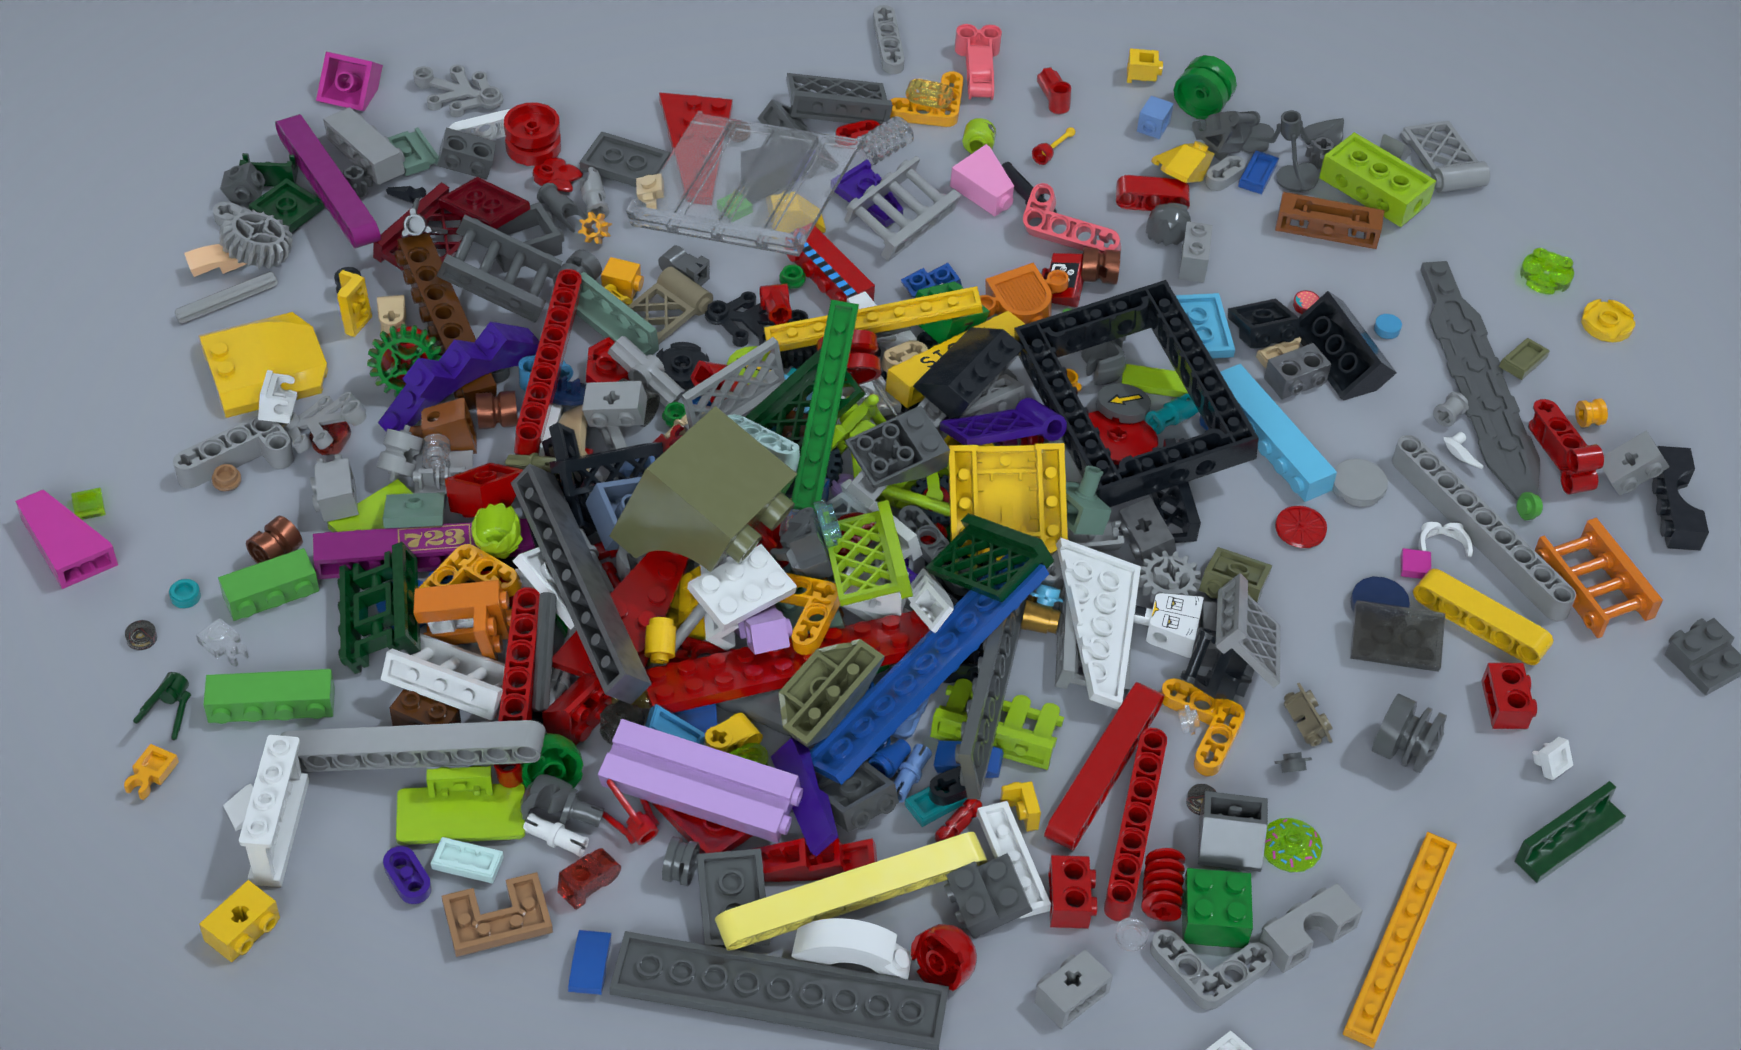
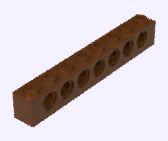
M422 233L398 239V250L395 251L397 265L399 267L403 266L404 281L406 285H411L412 287L411 296L414 304L419 303L421 321L428 324V336L435 337L436 345L441 346V352L438 355L442 356L454 339L475 342V335L452 284L437 277L442 261L430 234ZM485 374L453 392L455 400L465 398L468 409L472 410L477 408L476 393H492L494 397H497V385L492 374Z

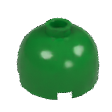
M545 734L540 759L536 762L523 763L522 780L526 788L537 776L543 774L559 778L571 784L572 788L576 787L582 779L584 765L581 753L572 740L560 734Z

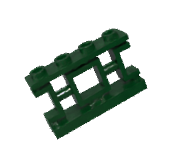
M403 542L392 545V553L390 551L384 553L385 564L366 571L359 563L353 564V569L351 570L347 565L339 567L337 584L340 590V601L338 602L340 625L338 626L340 649L338 650V655L341 663L344 666H348L355 674L362 672V667L366 668L369 666V654L387 647L390 650L395 649L398 651L404 649L409 655L421 651L420 624L417 623L414 616L415 589L418 588L417 557ZM386 600V611L368 617L369 606ZM394 626V630L390 628L384 631V629ZM371 634V636L361 639V635L364 637Z

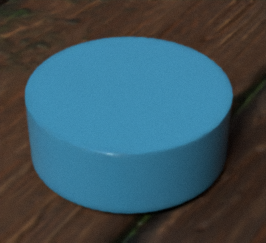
M1392 314L1379 315L1374 325L1375 333L1385 339L1398 337L1402 328L1401 320Z

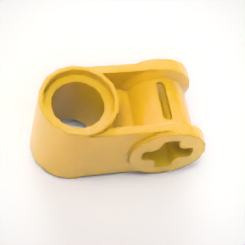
M737 713L731 716L728 720L710 727L705 733L706 746L736 756L753 751L763 739L761 732L744 713Z

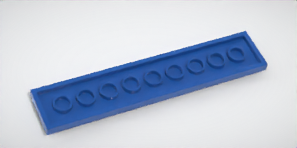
M1008 554L1005 555L1001 560L1008 558ZM1026 562L1015 565V569L1022 567ZM1040 564L1003 602L970 590L954 606V610L938 631L934 633L930 630L852 708L827 738L819 741L810 750L815 772L840 785L851 778L854 772L875 753L876 749L888 737L892 736L897 728L910 715L914 714L931 694L937 691L946 678L955 672L972 652L979 648L980 644L1021 605L1022 601L1032 591L1040 586L1041 582L1049 575L1046 567ZM1008 568L996 571L995 575L1007 572ZM988 574L985 575L981 580L987 579ZM1006 582L995 585V589L999 590Z

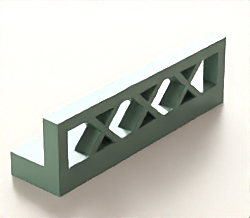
M582 272L580 274L582 280L576 315L605 338L610 337L616 342L621 336H626L646 356L656 353L659 350L657 329L587 273Z

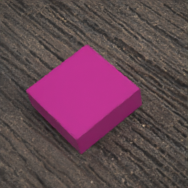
M1402 548L1400 554L1401 576L1422 579L1431 569V552Z

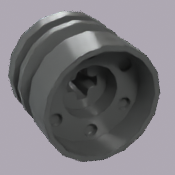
M1398 693L1379 728L1372 746V752L1387 759H1392L1397 751L1401 749L1404 751L1401 765L1406 767L1414 755L1417 759L1413 771L1421 773L1424 767L1433 759L1441 743L1447 715L1439 712L1433 724L1429 722L1433 711L1430 707L1422 713L1420 718L1414 716L1417 701Z

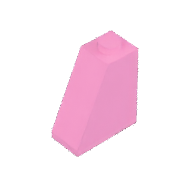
M984 145L952 167L950 187L993 216H997L1002 211H1006L1011 207L1014 185L990 146Z

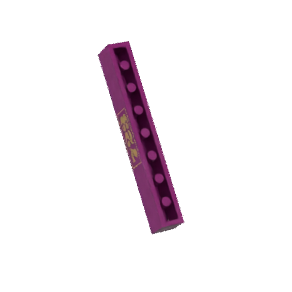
M519 519L523 540L518 545V548L510 553L509 557H517L521 553L534 549L527 519ZM472 522L447 523L442 526L315 533L313 534V561L317 580L339 578V567L342 565H347L351 570L353 569V564L359 563L366 571L385 564L384 553L387 551L392 553V545L403 542L417 557L418 572L435 571L459 546L471 544L479 548L475 545L471 535Z

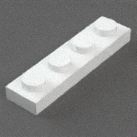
M1004 801L978 808L977 817L994 858L1008 853L1032 907V912L1019 918L1022 919L1050 911L1051 902L1008 802Z

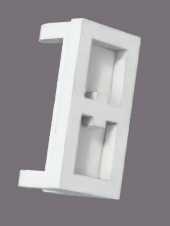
M267 370L260 392L258 420L290 424L297 392L290 389L284 390L281 388V384L284 382L293 384L295 379L292 376L275 374L273 371Z

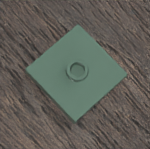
M445 492L386 495L383 514L384 528L442 526L445 511Z

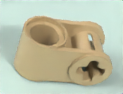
M404 295L377 297L381 332L384 331L388 334L390 333L391 326L397 329L401 327V324H405L406 306Z

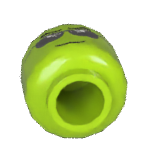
M983 118L970 120L966 124L962 138L966 151L972 154L986 144L993 149L996 139V128L993 123Z

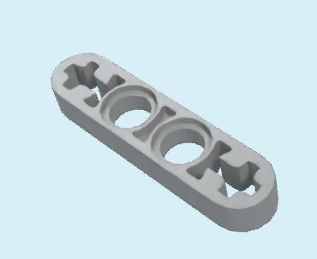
M880 5L874 9L873 24L882 68L886 73L899 74L904 70V53L895 11L890 6ZM887 30L891 31L892 33H884L882 31ZM885 46H894V47H896V48H892V49H891V48H886Z

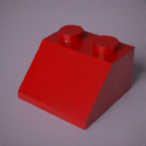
M487 463L445 478L450 512L462 514L463 517L470 518L475 517L480 508L486 509L489 504L497 505L503 503L508 508L516 497L511 482L523 469Z

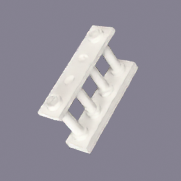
M421 633L420 652L413 655L395 649L386 652L381 676L382 681L417 692L420 695L491 721L497 717L503 692L504 663ZM517 684L514 687H522L524 684Z

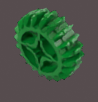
M401 324L400 332H397L396 328L391 326L390 336L384 331L380 332L381 340H373L372 345L375 348L369 349L368 355L372 358L367 361V366L373 367L370 370V376L378 377L375 381L376 386H381L385 383L384 392L388 393L391 389H394V397H397L406 385L403 380L397 379V376L406 375L415 361L421 358L424 352L430 360L439 361L442 357L438 355L441 352V346H433L436 338L430 337L426 340L428 331L424 329L420 334H417L416 325L412 326L411 331H406V325ZM408 342L415 344V346L404 348L399 343ZM389 348L392 352L391 356L395 361L386 370L382 357ZM401 358H403L404 360H408L410 358V365H408L406 362L400 364Z

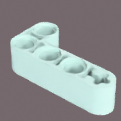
M727 415L797 473L800 458L798 444L741 415Z

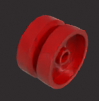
M523 103L516 105L507 112L504 117L506 152L513 161L526 166H537L543 164L549 158H557L561 152L560 118L556 110L542 103Z
M854 330L847 366L848 372L858 384L873 381L880 377L882 373L880 359L875 356L878 351L877 335L867 330ZM823 337L817 341V351L822 347Z

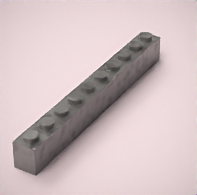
M529 464L511 482L514 492L605 695L632 704L651 685V681L555 475Z

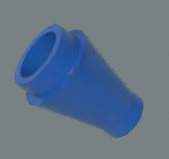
M898 739L895 743L876 751L870 757L868 763L887 778H892L901 763L911 753V747L905 740Z

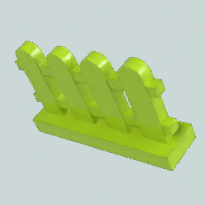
M959 679L955 682L954 686H947L945 695L950 697L946 707L940 705L939 708H936L933 715L930 737L942 741H962L961 725L962 722H967L968 718L967 712L964 711L968 700L973 698L972 682L967 679ZM1025 695L1015 696L1012 702L1004 700L1001 711L1008 712L1004 723H998L993 747L1003 750V758L1048 770L1053 749L1057 742V738L1052 737L1055 727H1062L1064 717L1059 716V706L1054 703H1046L1041 710L1030 707L1031 700ZM1026 718L1037 720L1034 731L1023 728Z

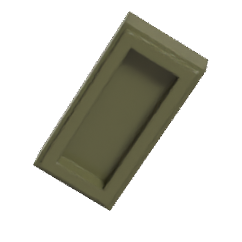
M1526 338L1501 360L1499 367L1522 380L1548 357L1550 350Z

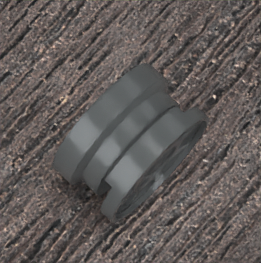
M672 837L664 858L662 868L663 881L672 882L677 880L680 882V885H690L697 866V854H699L700 850L699 842L689 841V843L683 842L682 838Z

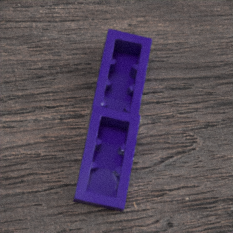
M791 737L770 757L776 769L798 775L800 788H803V794L799 805H793L792 810L810 852L818 856L838 838L829 796L819 789L810 750Z

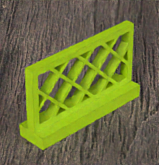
M889 500L877 502L878 511L822 525L841 607L900 592L902 599L913 597ZM876 522L869 531L862 529L864 525ZM846 531L841 538L831 535V533ZM854 535L863 537L857 544L849 541ZM871 540L879 542L874 549L865 546ZM842 548L850 550L845 557L837 554ZM859 553L867 555L862 562L853 559ZM875 559L884 561L879 568L871 566ZM847 566L855 569L850 575L841 572ZM863 572L872 574L867 581L858 579ZM880 578L891 581L888 584L875 585ZM851 585L859 587L856 592L844 594Z

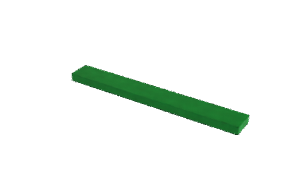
M831 300L791 499L795 503L791 510L792 512H799L804 508L812 507L816 516H819L859 304Z

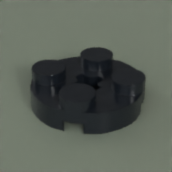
M689 342L672 343L669 349L663 351L662 348L656 355L664 365V372L682 389H692L695 387L691 380V375L698 361L709 362L707 353L705 356L701 352V347ZM681 363H685V364H686V367H678V366H680Z

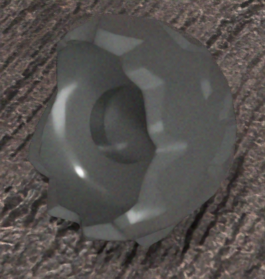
M1178 203L1157 205L1151 211L1147 220L1146 233L1150 240L1153 239L1157 244L1163 242L1165 246L1172 243L1178 245L1180 242H1183L1187 221L1191 222L1187 206Z

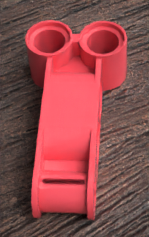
M962 24L956 29L955 52L960 56L966 57L969 100L972 97H987L990 100L994 98L993 57L997 56L1000 52L1002 35L1001 29L996 25H985L981 30H977L971 24Z

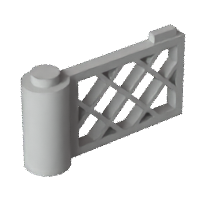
M1450 121L1403 128L1400 134L1401 138L1406 144L1412 146L1431 173V178L1436 180L1434 189L1438 193L1487 186L1489 184L1490 170L1487 163L1476 159ZM1445 130L1448 134L1445 135L1436 131ZM1415 134H1420V135H1423V136H1426V137H1425V138H1421V137L1415 136ZM1430 138L1435 139V140H1438V141H1441L1442 143L1439 144V143L1430 141ZM1446 144L1457 146L1458 149L1446 146ZM1424 147H1427V148H1430V149H1433V150H1436V151H1435V153H1434V152H1431V151H1428V150H1424ZM1442 152V153L1451 155L1452 157L1449 158V157L1440 155V153ZM1457 158H1460V159L1466 160V161H1468V162H1461V161H1458V160H1456V159H1457ZM1434 161L1439 162V163H1442V164H1445V165H1443V166H1436V165L1434 164Z

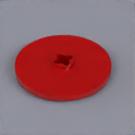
M1099 410L1089 413L1093 426L1095 428L1098 427L1100 439L1105 448H1109L1111 451V459L1116 465H1119L1120 461L1127 456L1141 455L1152 451V448L1158 446L1156 432L1144 420L1125 424L1119 422V418L1112 417V420L1106 418Z

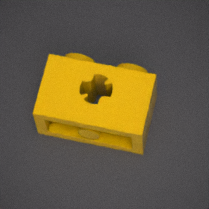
M247 880L201 921L199 926L204 941L232 963L240 955L246 954L259 937L271 931L280 919L276 901L251 881Z

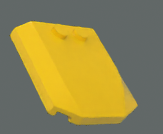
M293 312L198 335L226 418L259 410L260 392L267 370H271L275 374L289 375L295 379L293 384L282 383L281 388L297 392L296 400L321 394L323 391L322 384L328 374L327 362L313 326Z
M1064 443L1023 446H948L950 449L948 471L951 541L965 528L961 520L968 513L1042 539L1050 554L1057 551L1056 543L1060 537L1068 540ZM967 540L961 547L972 544V541ZM990 548L978 551V555L990 551ZM1004 556L996 558V561H1000Z

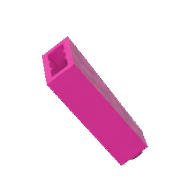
M40 490L15 501L22 522L62 589L118 566L112 544L45 490Z

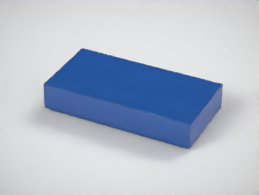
M1255 150L1239 181L1238 187L1262 195L1278 165L1279 158Z

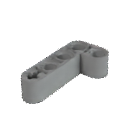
M257 415L179 452L173 458V464L179 485L184 488H194L212 480L214 470L223 464H230L237 468L263 456L273 468L284 469L293 463L294 455L290 437L279 422L258 420Z

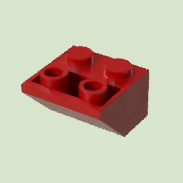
M596 673L583 674L547 710L542 712L543 726L548 734H560L572 740L576 746L579 742H584L600 722L603 723L610 717L612 713V697L605 695Z

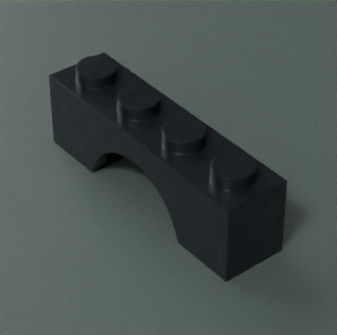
M1657 446L1669 465V468L1653 478L1652 492L1657 497L1656 513L1661 517V536L1665 537L1668 549L1701 551L1709 534L1705 512L1688 504L1678 492L1679 489L1688 486L1695 471L1691 448Z

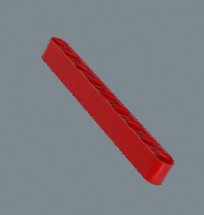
M573 269L562 270L557 275L516 426L514 452L517 455L540 453L580 299L582 277L579 272Z

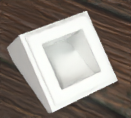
M251 783L242 788L223 805L235 831L242 829L253 790Z

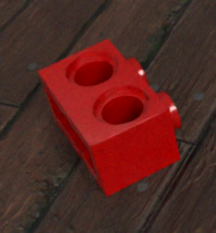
M1488 663L1481 682L1492 729H1528L1532 718L1537 715V702L1535 699H1532L1530 692L1531 677L1526 675L1524 663Z
M1051 855L1048 870L1049 900L1051 902L1050 927L1089 929L1091 916L1097 915V897L1091 896V889H1095L1096 870L1090 869V857ZM1069 904H1074L1078 907H1072Z

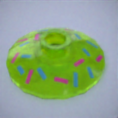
M1279 818L1267 825L1264 856L1269 863L1278 869L1288 872H1304L1314 867L1320 860L1323 849L1322 841L1316 830L1309 824L1294 818Z

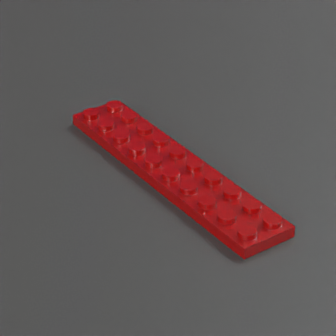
M913 610L901 613V616L888 615L874 620L860 621L855 624L846 625L842 629L829 628L819 648L851 643L853 640L861 639L884 655L881 666L898 663L930 629ZM789 638L790 647L760 654H754L749 647H742L737 650L715 653L692 660H683L674 664L655 666L645 670L651 681V685L645 690V694L650 707L657 704L667 711L675 713L778 690L785 686L812 654L801 655L797 653L793 648L792 638Z

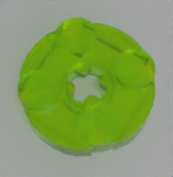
M1536 248L1532 254L1525 257L1520 269L1521 278L1524 276L1527 280L1526 285L1539 293L1554 294L1555 290L1561 289L1564 292L1570 287L1574 277L1573 260L1569 257L1549 252L1544 248Z

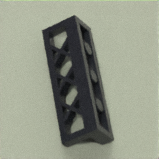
M559 422L549 426L551 437L542 441L545 456L556 457V461L580 456L573 429ZM579 471L571 472L574 489L579 488L585 480V476ZM559 473L560 477L559 475H555L565 496L562 473ZM589 492L565 496L579 528L584 529L587 537L596 533L597 529L585 503L589 497Z
M1175 438L1164 439L1163 447L1176 443ZM1189 482L1170 487L1166 493L1158 491L1149 494L1167 527L1172 523L1182 529L1183 533H1172L1175 543L1197 541L1201 521ZM1164 502H1167L1174 506L1176 510L1170 514L1163 510L1161 506Z
M662 442L644 443L549 462L551 474L562 473L565 496H574L592 492L596 483H602L595 477L600 466L605 467L610 472L605 482L613 481L615 477L618 480L642 477L643 475L638 474L639 472L644 474L646 469L643 465L648 457L654 456L656 460L663 454ZM625 461L635 467L628 478L619 472ZM579 471L586 478L579 488L574 489L571 472Z

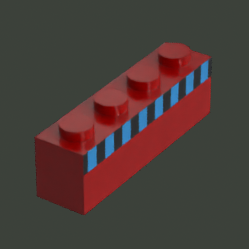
M814 224L788 236L786 254L789 260L801 267L805 276L810 278L818 286L819 290L825 293L831 300L847 302V298L866 292L874 301L875 285Z

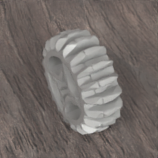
M242 209L240 213L234 211L232 215H227L219 232V244L223 246V252L229 253V258H236L238 263H246L248 267L254 265L258 269L261 266H265L268 269L272 265L279 267L280 263L286 261L293 246L292 233L289 232L287 225H283V220H276L274 215L268 216L264 214V211L258 213L254 209L251 212Z

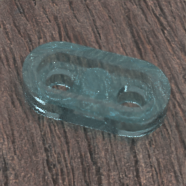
M825 499L813 502L826 548L838 545L837 539L842 538L838 521H835L836 515L832 503L826 505Z

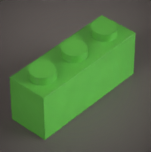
M304 548L218 577L223 599L233 621L250 617L264 610L279 607L287 602L319 592L316 572Z

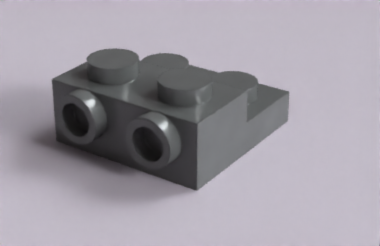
M1701 618L1691 626L1690 631L1684 633L1682 630H1679L1670 637V645L1665 656L1705 696L1741 676V654L1731 645L1735 637L1715 618L1707 622Z
M866 761L842 785L827 777L817 781L819 789L829 796L834 821L847 832L856 828H865L872 818L881 813L888 814L892 812L896 804L899 803L895 783Z
M1008 853L980 866L974 861L946 874L949 883L944 885L945 891L951 903L957 901L960 910L955 912L957 921L961 929L968 928L974 938L1033 911Z

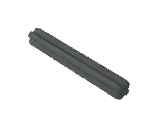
M543 592L539 595L532 709L534 712L539 713L547 710L550 703L557 600L555 593Z

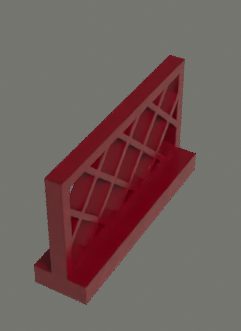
M441 182L420 200L417 213L424 216L427 223L430 221H441L442 228L448 230L447 234L429 232L430 235H443L444 242H433L436 249H445L446 254L439 256L443 263L447 254L455 257L462 241L461 239L459 242H448L447 235L459 234L456 233L458 227L446 228L445 221L460 220L461 223L463 218L453 213H444L443 208L440 207L438 199L449 193L450 188ZM410 209L380 234V241L373 243V258L380 263L386 260L401 271H403V266L399 267L393 253L398 250V239L402 238V231L405 230L404 220L410 215Z

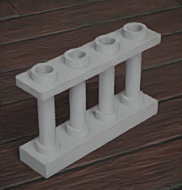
M917 156L910 161L904 160L893 174L891 172L887 173L877 186L871 185L860 199L854 198L846 207L848 212L844 220L847 223L859 217L884 240L885 247L881 256L888 262L953 212L961 197V194L955 189L946 195L944 193L940 194L915 171L920 161ZM908 178L934 201L931 207H924L900 184ZM892 191L918 214L917 218L908 220L884 196ZM876 204L901 227L900 231L891 233L867 209Z

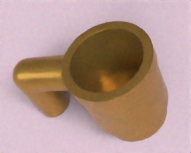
M1029 595L1021 629L1047 634V632L1056 634L1061 611L1053 609V606L1037 603V597Z

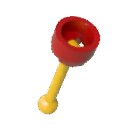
M1073 127L1067 128L1066 133L1051 145L1041 143L1034 147L1032 150L1034 161L1039 165L1047 164L1053 158V149L1066 138L1073 137L1075 129Z

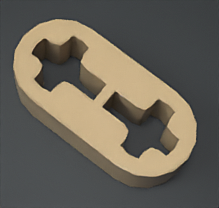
M915 340L892 347L884 352L881 368L888 372V369L892 366L898 365L928 349L925 344Z

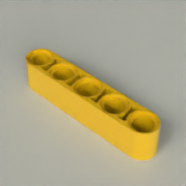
M1430 569L1413 589L1415 599L1425 607L1528 665H1537L1553 645V637L1546 629L1439 569Z

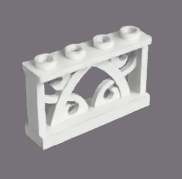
M268 735L243 822L239 843L241 846H246L251 865L248 880L257 886L281 888L309 784L308 774L301 773L297 755L300 745L298 737Z

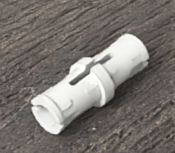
M533 813L527 817L531 824L524 823L523 829H525V833L547 841V845L553 848L559 846L579 857L584 854L585 850L581 849V846L587 848L589 843L588 837H583L565 829V825L562 823H551Z

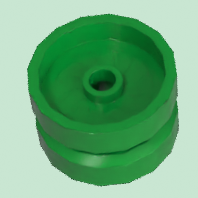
M1203 55L1196 57L1177 79L1173 89L1174 98L1186 114L1196 119L1205 120L1208 118V115L1221 112L1226 103L1231 99L1237 87L1236 76L1229 65L1215 56Z

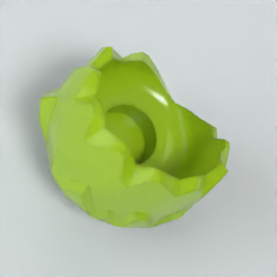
M503 503L497 505L489 504L486 509L480 508L472 521L471 535L475 545L491 556L506 559L510 553L518 548V545L523 540L519 517L512 506L506 508Z

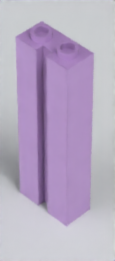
M621 719L612 740V748L609 753L607 752L598 773L603 787L609 788L606 782L608 779H611L622 793L774 843H779L782 834L787 835L792 822V817L789 816L793 805H799L803 794V788H800L798 775Z

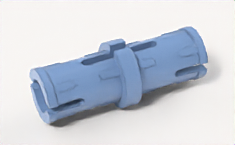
M916 744L907 761L901 763L897 770L898 776L894 783L896 791H899L898 799L900 803L905 801L913 784L919 782L922 777L921 771L932 756V752L927 746L920 756L923 744Z

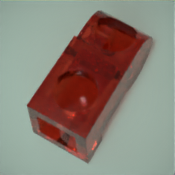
M599 848L559 872L557 892L577 910L586 904L587 897L601 887L611 884L618 877L621 865L605 849Z

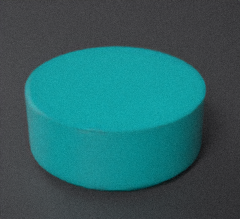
M191 579L178 580L169 589L171 602L178 608L193 607L201 598L199 585Z

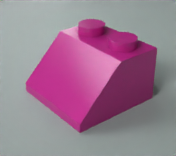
M326 51L316 101L365 111L378 90L383 65Z

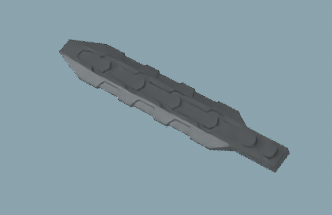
M1447 261L1423 262L1420 271L1434 303L1429 321L1436 339L1440 341L1446 355L1447 367L1451 377L1455 379L1460 393L1468 400L1469 409L1466 411V415L1471 419L1478 436V445L1485 463L1517 501L1524 492H1532L1539 496L1540 457L1531 436L1527 435L1519 415L1520 409L1515 397L1510 394L1503 377L1504 371L1499 367L1500 361L1495 357L1487 338L1488 332L1481 315L1462 298Z

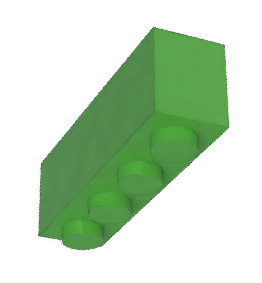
M317 669L206 675L203 705L208 723L224 724L239 721H285L299 718L320 719L322 717H333L335 685L332 670Z

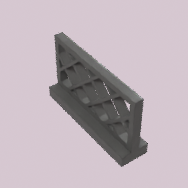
M787 73L786 82L791 101V117L843 123L874 120L881 127H888L893 105L891 100H887L883 83Z

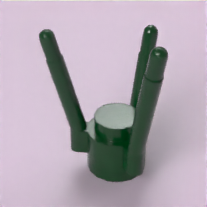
M168 672L158 689L140 708V712L133 722L135 724L139 723L159 699L167 704H174L179 701L171 735L173 741L177 740L186 703L191 697V694L186 691L189 686L188 680L180 673Z

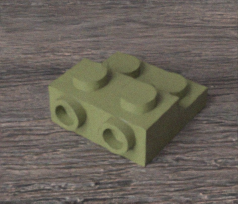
M1217 547L1204 571L1199 591L1206 593L1210 598L1218 599V590L1241 573L1248 580V595L1258 603L1273 565Z

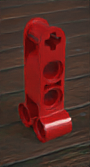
M1547 399L1535 401L1533 405L1534 417L1529 422L1528 427L1560 470L1561 485L1564 492L1571 495L1597 489L1599 481L1596 470L1601 469L1604 465V455L1600 446L1597 444L1587 445L1555 402Z

